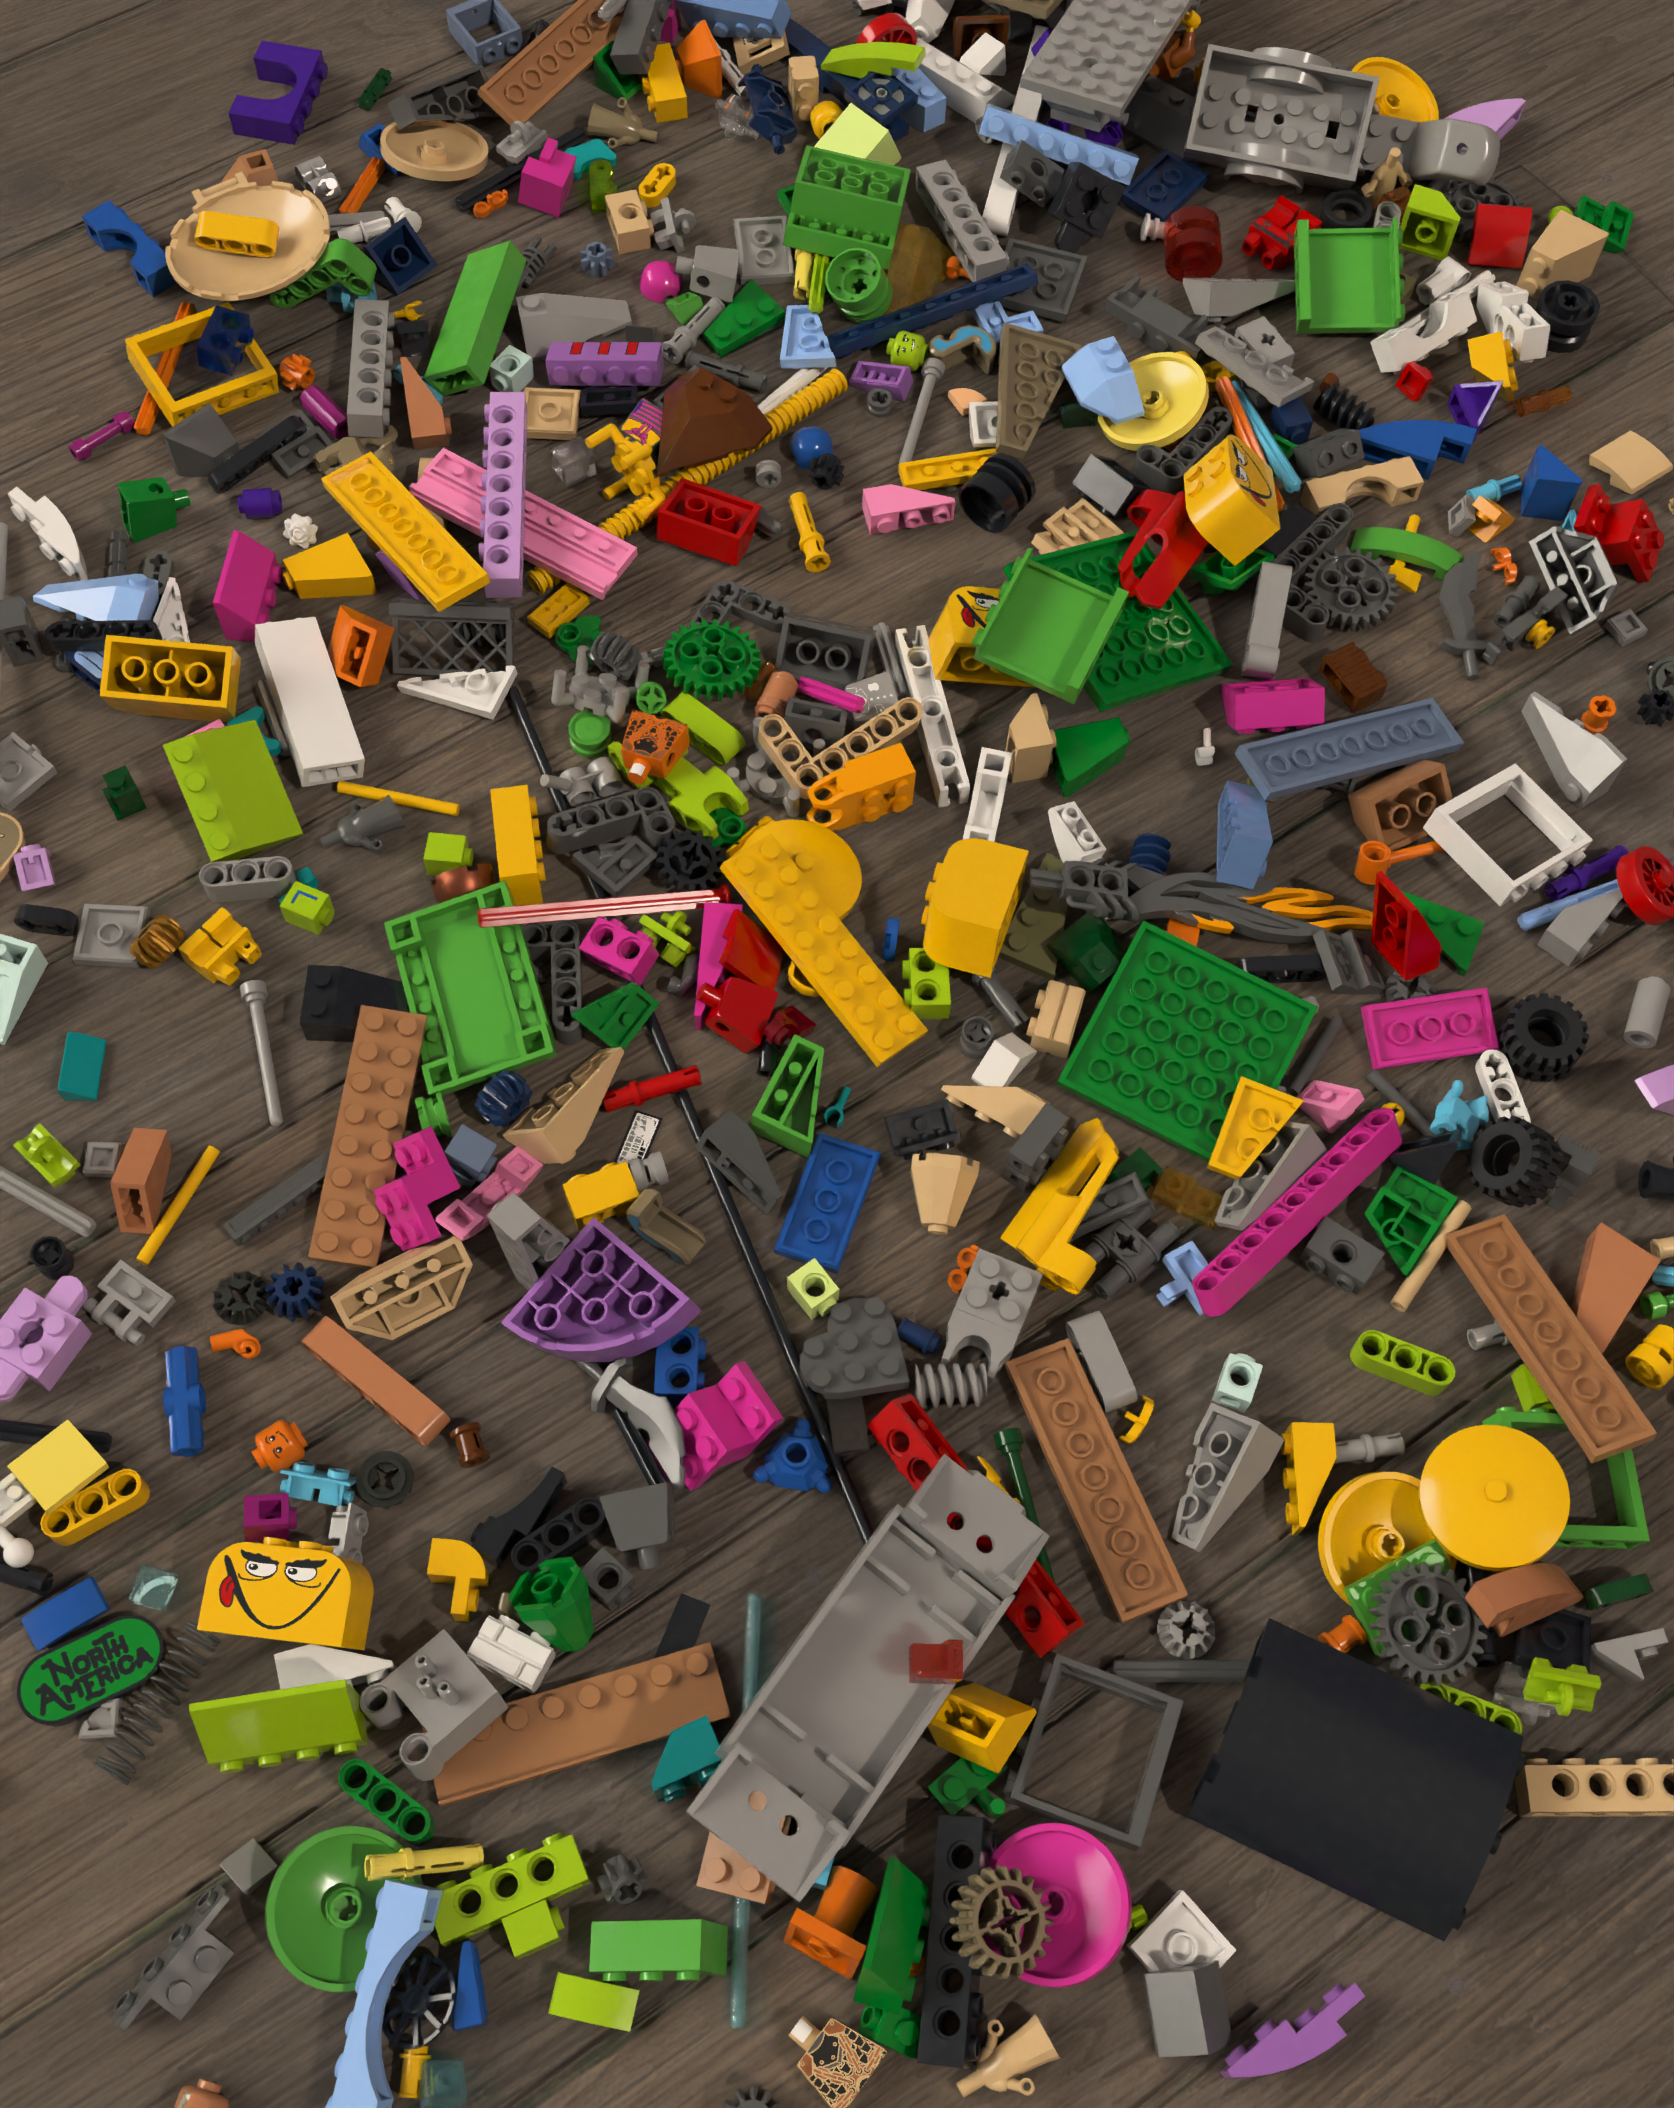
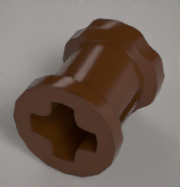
M478 1422L461 1425L449 1434L451 1440L456 1442L461 1457L459 1460L461 1468L474 1467L486 1462L490 1458L488 1450L484 1449L479 1434L481 1426Z

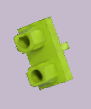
M679 910L672 916L664 912L660 919L667 923L666 928L643 914L639 920V923L643 925L640 932L645 933L654 940V947L657 946L661 938L668 942V945L660 955L663 960L677 967L686 955L696 953V948L677 935L681 932L687 936L691 932V927L685 924L686 913Z
M40 1123L35 1126L27 1137L13 1145L53 1187H56L58 1184H65L75 1175V1170L81 1166Z
M1535 1657L1523 1689L1524 1700L1556 1705L1557 1714L1567 1717L1571 1709L1591 1712L1595 1694L1600 1689L1602 1683L1600 1676L1589 1674L1585 1666L1572 1664L1566 1670L1554 1668L1548 1659Z

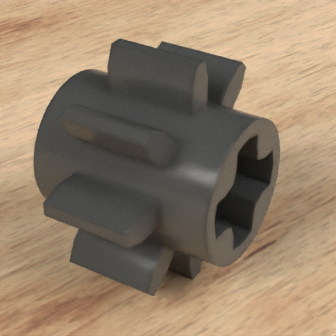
M622 1854L614 1856L604 1863L603 1875L597 1878V1882L607 1902L610 1904L616 1899L618 1903L623 1905L629 1904L641 1896L642 1883L648 1881L637 1856H633L629 1860Z

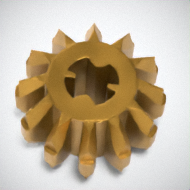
M166 914L155 916L135 936V940L130 946V953L141 965H145L149 969L159 967L173 955V952L184 940L185 930L179 926L180 924L177 921L169 918Z

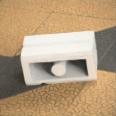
M489 1615L469 1648L467 1656L478 1666L535 1694L556 1655L554 1649L549 1647L551 1643L535 1631L530 1636L518 1631L520 1625L507 1616L500 1615L497 1620Z

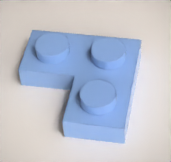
M990 301L979 305L977 309L971 311L978 326L989 333L995 340L996 351L1000 350V330L1004 322L1039 333L1044 332L1033 310L1008 317L999 301Z

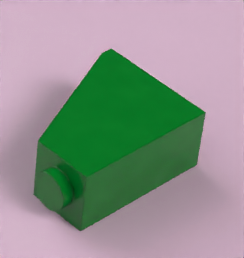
M1119 717L1054 730L1056 747L1052 749V766L1063 798L1071 796L1124 759L1127 746H1130V735L1128 729L1123 728Z

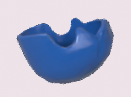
M818 426L802 427L794 432L790 438V454L792 457H795L798 466L803 469H809L813 457L819 459L821 454H833L831 437L827 431Z

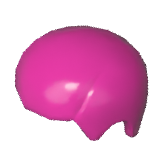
M658 260L651 262L644 268L639 284L641 293L647 299L657 303H662L669 295H672L674 298L683 286L682 274L675 273L676 266L669 261Z

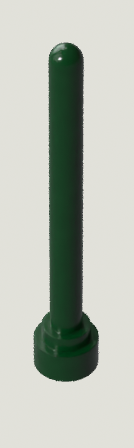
M1010 1428L997 1432L993 1435L996 1448L1001 1450L1002 1456L1007 1458L1017 1498L1020 1504L1025 1507V1517L1040 1528L1020 1456L1022 1451L1021 1445L1024 1443L1020 1428ZM1044 1545L1036 1559L1055 1583Z

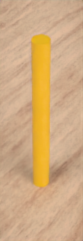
M339 781L337 785L338 793L381 801L387 795H390L394 804L452 816H458L460 805L345 781Z
M210 1145L207 1147L136 1258L138 1262L145 1266L149 1265L220 1154L218 1149Z

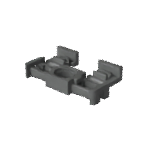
M1556 586L1539 600L1537 606L1516 618L1501 631L1497 638L1490 641L1481 657L1493 667L1500 653L1507 648L1510 651L1516 649L1525 641L1526 635L1536 623L1542 619L1549 622L1557 606L1568 595Z

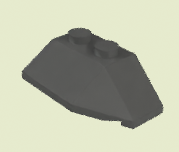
M1553 526L1529 541L1550 591L1557 586L1568 595L1557 607L1570 635L1574 636L1598 622L1620 586L1599 539L1588 534Z

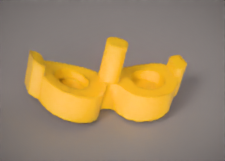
M1144 1395L1142 1401L1145 1403L1140 1416L1138 1417L1129 1411L1124 1416L1135 1423L1126 1436L1122 1435L1119 1438L1120 1441L1127 1445L1135 1442L1140 1436L1153 1411L1154 1401Z

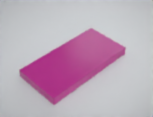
M1487 988L1361 1007L1373 1070L1478 1055L1491 1049L1500 1050Z

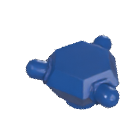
M798 1419L794 1424V1429L784 1432L764 1455V1465L756 1468L753 1472L755 1481L763 1483L770 1480L777 1487L808 1491L810 1488H817L822 1493L831 1491L833 1483L825 1475L827 1473L825 1470L828 1467L817 1437L812 1436V1433L809 1432L810 1424L806 1419Z

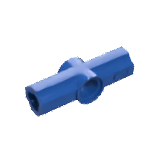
M173 1347L165 1352L167 1388L163 1391L164 1410L170 1427L171 1454L183 1457L196 1456L204 1452L202 1415L206 1413L205 1392L202 1383H200L198 1350L196 1347Z

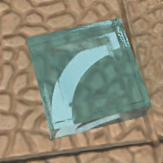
M142 1565L128 1601L166 1612L179 1576Z

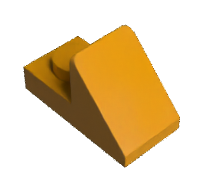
M1480 495L1472 504L1478 509L1475 513L1476 521L1467 529L1487 543L1512 524L1516 518L1495 501Z

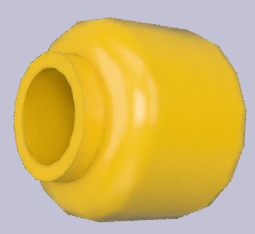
M833 101L819 102L811 111L810 122L818 139L823 137L843 113L840 106Z

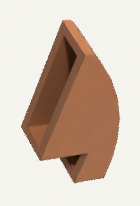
M1551 1563L1524 1565L1494 1574L1475 1582L1465 1596V1599L1487 1628L1492 1627L1499 1637L1580 1602L1584 1598L1562 1567Z

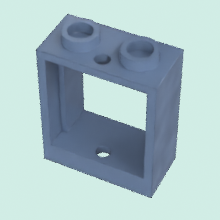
M469 0L446 10L449 32L476 65L481 63L484 67L521 51L523 47L521 27L498 0ZM490 22H494L502 32L480 43H477L469 34V31Z

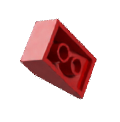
M1380 871L1376 873L1371 944L1396 972L1407 981L1439 968L1442 948L1439 940L1435 937L1416 906Z

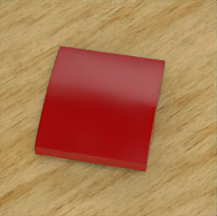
M1478 203L1472 225L1473 236L1467 257L1468 264L1522 269L1531 225L1532 208Z
M735 909L722 936L727 940V943L718 963L742 980L774 990L781 968L783 948L773 935L740 910Z

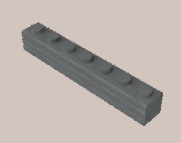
M331 1148L223 1224L226 1232L238 1247L242 1244H248L258 1232L266 1231L276 1219L284 1218L294 1206H301L308 1196L317 1194L322 1190Z

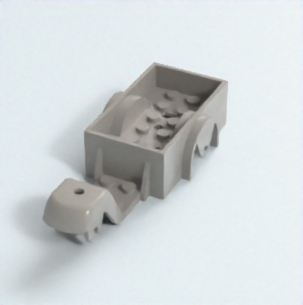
M1208 44L1182 158L1187 161L1226 168L1223 178L1225 180H1229L1232 175H1243L1254 183L1263 182L1269 184L1268 186L1290 184L1297 188L1296 194L1302 193L1304 184L1333 190L1350 189L1356 180V176L1363 177L1365 172L1374 173L1375 168L1386 161L1390 150L1394 147L1401 151L1398 161L1402 164L1403 171L1409 173L1414 181L1445 179L1484 186L1494 174L1500 153V141L1497 132L1488 126L1451 118L1416 122L1380 115V108L1374 101L1380 77L1331 68L1332 65L1329 61L1308 52L1279 47H1262L1249 52ZM1248 105L1258 107L1255 123L1244 121ZM1329 121L1340 123L1336 139L1326 137ZM1459 144L1466 146L1467 151L1465 154L1457 152Z

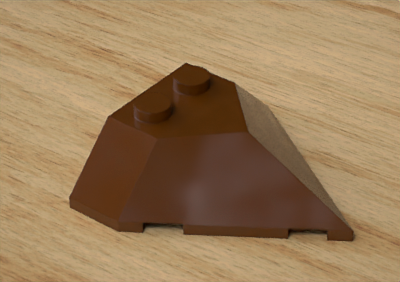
M703 367L683 373L664 393L657 477L667 476L668 471L683 467L684 470L727 458L728 453L744 449L747 452L756 449L773 430L772 425L748 393Z

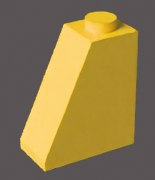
M348 533L283 559L286 572L282 573L283 579L288 589H295L300 599L363 596L377 593L373 575Z

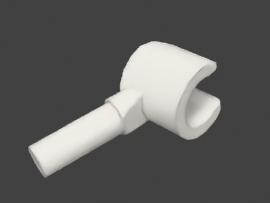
M1210 728L1203 730V747L1196 748L1195 759L1198 766L1213 763L1212 756L1215 754V748L1211 745Z

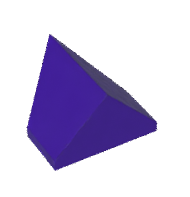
M1503 381L1456 384L1453 387L1447 405L1456 424L1477 429L1473 442L1489 418Z

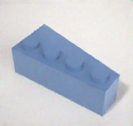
M673 0L691 31L700 21L706 20L713 37L782 38L792 14L786 0Z
M1227 780L1218 802L1216 881L1253 890L1257 879L1264 877L1267 867L1266 857L1273 843L1267 813V802H1265L1255 786Z

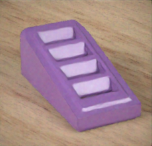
M858 361L849 384L869 392L875 388H884L892 394V399L905 401L913 384V378L908 366ZM866 372L869 373L867 378H863Z

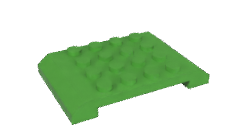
M506 881L384 923L391 951L396 956L410 1013L427 1015V1024L421 1049L424 1065H421L428 1094L432 1099L436 1097L438 1092H441L443 1096L492 1079L494 1075L498 1076L504 1070L508 1072L515 1071L557 1056L556 1043L522 925L481 928L478 925L477 912L480 908L516 906Z

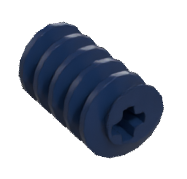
M1139 835L1134 840V848L1131 850L1128 864L1138 863L1140 867L1164 875L1168 867L1167 862L1170 861L1171 857L1168 851L1171 843L1159 835ZM1128 886V897H1131L1136 892Z

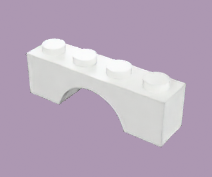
M1468 290L1449 292L1429 305L1427 325L1419 336L1415 335L1409 327L1390 329L1372 340L1370 343L1380 372H1393L1394 375L1400 374L1408 362L1421 361L1429 356L1428 352L1446 346L1450 338L1466 333L1468 331L1467 327L1477 322Z
M982 747L963 839L979 838L995 842L1010 769L1011 752Z

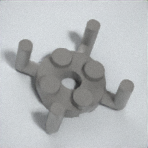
M584 645L578 646L575 676L571 679L569 693H564L566 671H554L552 704L555 706L572 705L581 711H584V707L591 708L594 715L609 716L613 722L617 724L622 723L625 716V708L629 705V699H636V692L639 686L648 682L650 665L644 662L638 663L635 687H626L617 682V677L611 673H601L599 677H590L587 674L590 648Z
M756 717L753 720V741L758 751L748 757L746 779L739 781V770L735 767L729 768L727 775L731 777L742 793L750 791L758 799L761 797L769 800V803L783 804L790 817H797L800 812V793L792 789L784 777L772 779L768 776L770 772L779 770L758 741L759 724L763 718ZM814 740L812 758L825 750L824 740ZM786 752L782 755L789 762L798 759L797 755L792 752ZM807 776L800 779L803 785L806 783Z

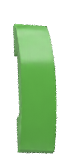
M1386 527L1357 528L1350 552L1355 554L1357 548H1360L1361 555L1363 556L1368 552H1372L1371 559L1373 561L1378 559L1379 555H1384L1435 570L1433 578L1444 580V576L1456 563H1463L1464 558L1455 549L1430 537L1406 530Z

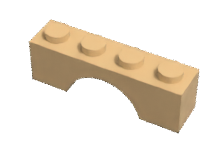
M1410 456L1400 459L1394 458L1388 462L1366 465L1359 469L1347 472L1342 471L1335 475L1311 479L1305 482L1300 502L1302 506L1318 517L1333 504H1345L1348 499L1360 495L1379 498L1390 507L1417 501L1424 481Z

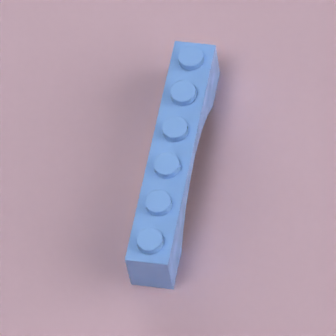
M987 103L979 128V134L1013 146H1016L1023 140L1048 158L1068 165L1070 162H1081L1101 174L1126 185H1130L1139 160L1136 154L1055 129Z
M385 1880L384 1886L380 1889L376 1898L375 1906L378 1912L375 1924L366 1939L365 1948L368 1953L364 1969L360 1971L356 1980L355 1991L357 1998L354 2010L349 2014L345 2025L347 2039L344 2052L339 2056L335 2066V2077L337 2080L334 2093L329 2098L325 2108L392 2107L394 2097L386 2079L382 2058L381 2030L385 2005L392 1984L403 1963L416 1946L434 1930L443 1890L402 1880Z

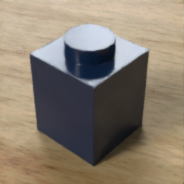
M1301 396L1281 407L1274 405L1269 422L1275 434L1294 444H1299L1308 440L1313 419Z

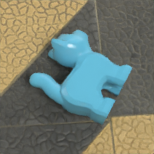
M1455 1080L1452 1088L1447 1092L1443 1100L1439 1102L1436 1108L1435 1119L1430 1126V1131L1435 1135L1443 1133V1128L1448 1131L1460 1129L1462 1136L1455 1151L1469 1149L1478 1126H1484L1489 1121V1110L1486 1105L1488 1097L1484 1095L1478 1099L1466 1100L1464 1102L1458 1098L1463 1092V1082L1461 1080Z

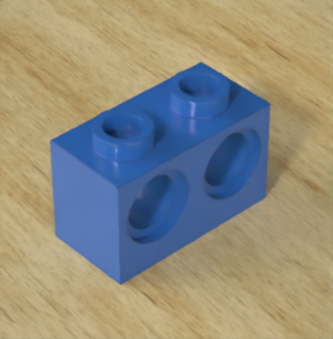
M685 1327L682 1331L656 1347L654 1394L659 1397H667L670 1404H680L689 1393L705 1388V1372H699V1360H706V1339H700L699 1327ZM681 1343L690 1346V1350L685 1354H676L672 1350L677 1344ZM682 1376L689 1380V1383L683 1388H676L671 1385L672 1380L676 1377Z

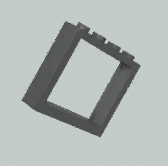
M1057 1653L1052 1663L1046 1661L1044 1663L1039 1683L1045 1684L1041 1698L1034 1696L1030 1706L1035 1708L1037 1713L1033 1718L1029 1734L1024 1732L1019 1740L1015 1754L1022 1757L1018 1769H1010L1004 1790L1010 1792L1007 1803L1058 1823L1080 1828L1097 1838L1136 1852L1141 1848L1184 1701ZM1060 1675L1161 1713L1125 1832L1023 1793Z

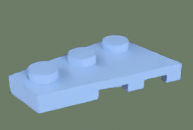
M809 305L787 306L780 354L781 369L836 367L835 356L831 352L829 341L824 334L818 313H811L808 310Z

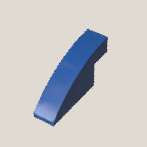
M1433 420L1394 421L1359 430L1365 456L1363 460L1380 464L1394 458L1400 459L1410 456L1421 477L1427 480L1430 477L1437 456L1464 464L1477 431L1473 427Z

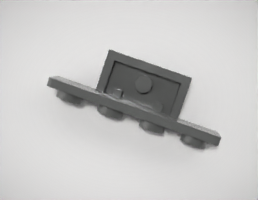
M218 1884L213 1890L209 1889L201 1896L195 1906L197 1911L187 1923L183 1922L177 1926L168 1940L169 1946L160 1957L155 1956L147 1963L141 1973L142 1979L132 1992L128 1990L119 1998L113 2009L115 2013L112 2016V2020L120 2031L124 2032L150 1999L181 2021L235 1953L229 1946L207 1930V1927L231 1898L230 1893L222 1885Z

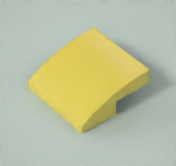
M68 1419L7 1465L48 1515L109 1468L105 1460Z

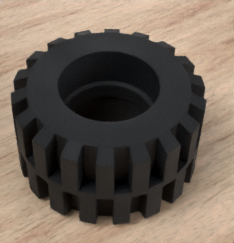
M1541 993L1538 998L1534 994L1528 995L1525 1000H1519L1512 1007L1497 1035L1499 1036V1048L1502 1049L1500 1052L1507 1057L1511 1069L1515 1068L1519 1071L1517 1073L1518 1076L1521 1078L1525 1075L1530 1076V1081L1537 1082L1539 1078H1542L1543 1082H1551L1554 1077L1558 1080L1572 1069L1586 1048L1585 1044L1588 1042L1589 1034L1585 1033L1588 1029L1587 1023L1580 1020L1583 1016L1579 1010L1574 1011L1572 1009L1574 1005L1571 1002L1567 1001L1565 1004L1561 1001L1562 997L1554 995L1553 998H1549L1548 993ZM1528 1029H1537L1547 1033L1554 1040L1556 1047H1548L1538 1043L1532 1038Z
M1505 1116L1500 1117L1497 1123L1494 1121L1487 1123L1485 1131L1480 1129L1476 1134L1478 1136L1476 1142L1473 1140L1471 1142L1470 1148H1472V1152L1467 1154V1161L1471 1164L1467 1167V1172L1473 1176L1471 1182L1474 1186L1478 1187L1480 1192L1506 1205H1513L1515 1207H1524L1525 1204L1531 1206L1536 1204L1537 1198L1543 1200L1548 1196L1546 1191L1549 1188L1553 1190L1557 1184L1554 1182L1555 1177H1560L1562 1171L1558 1168V1164L1563 1163L1562 1155L1558 1154L1561 1148L1554 1141L1555 1138L1550 1133L1515 1116H1511L1510 1119ZM1520 1151L1517 1165L1508 1173L1511 1159Z

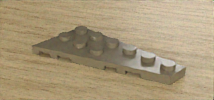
M1004 322L1000 330L996 452L1023 459L1065 378L1062 365L1081 347L1080 344Z

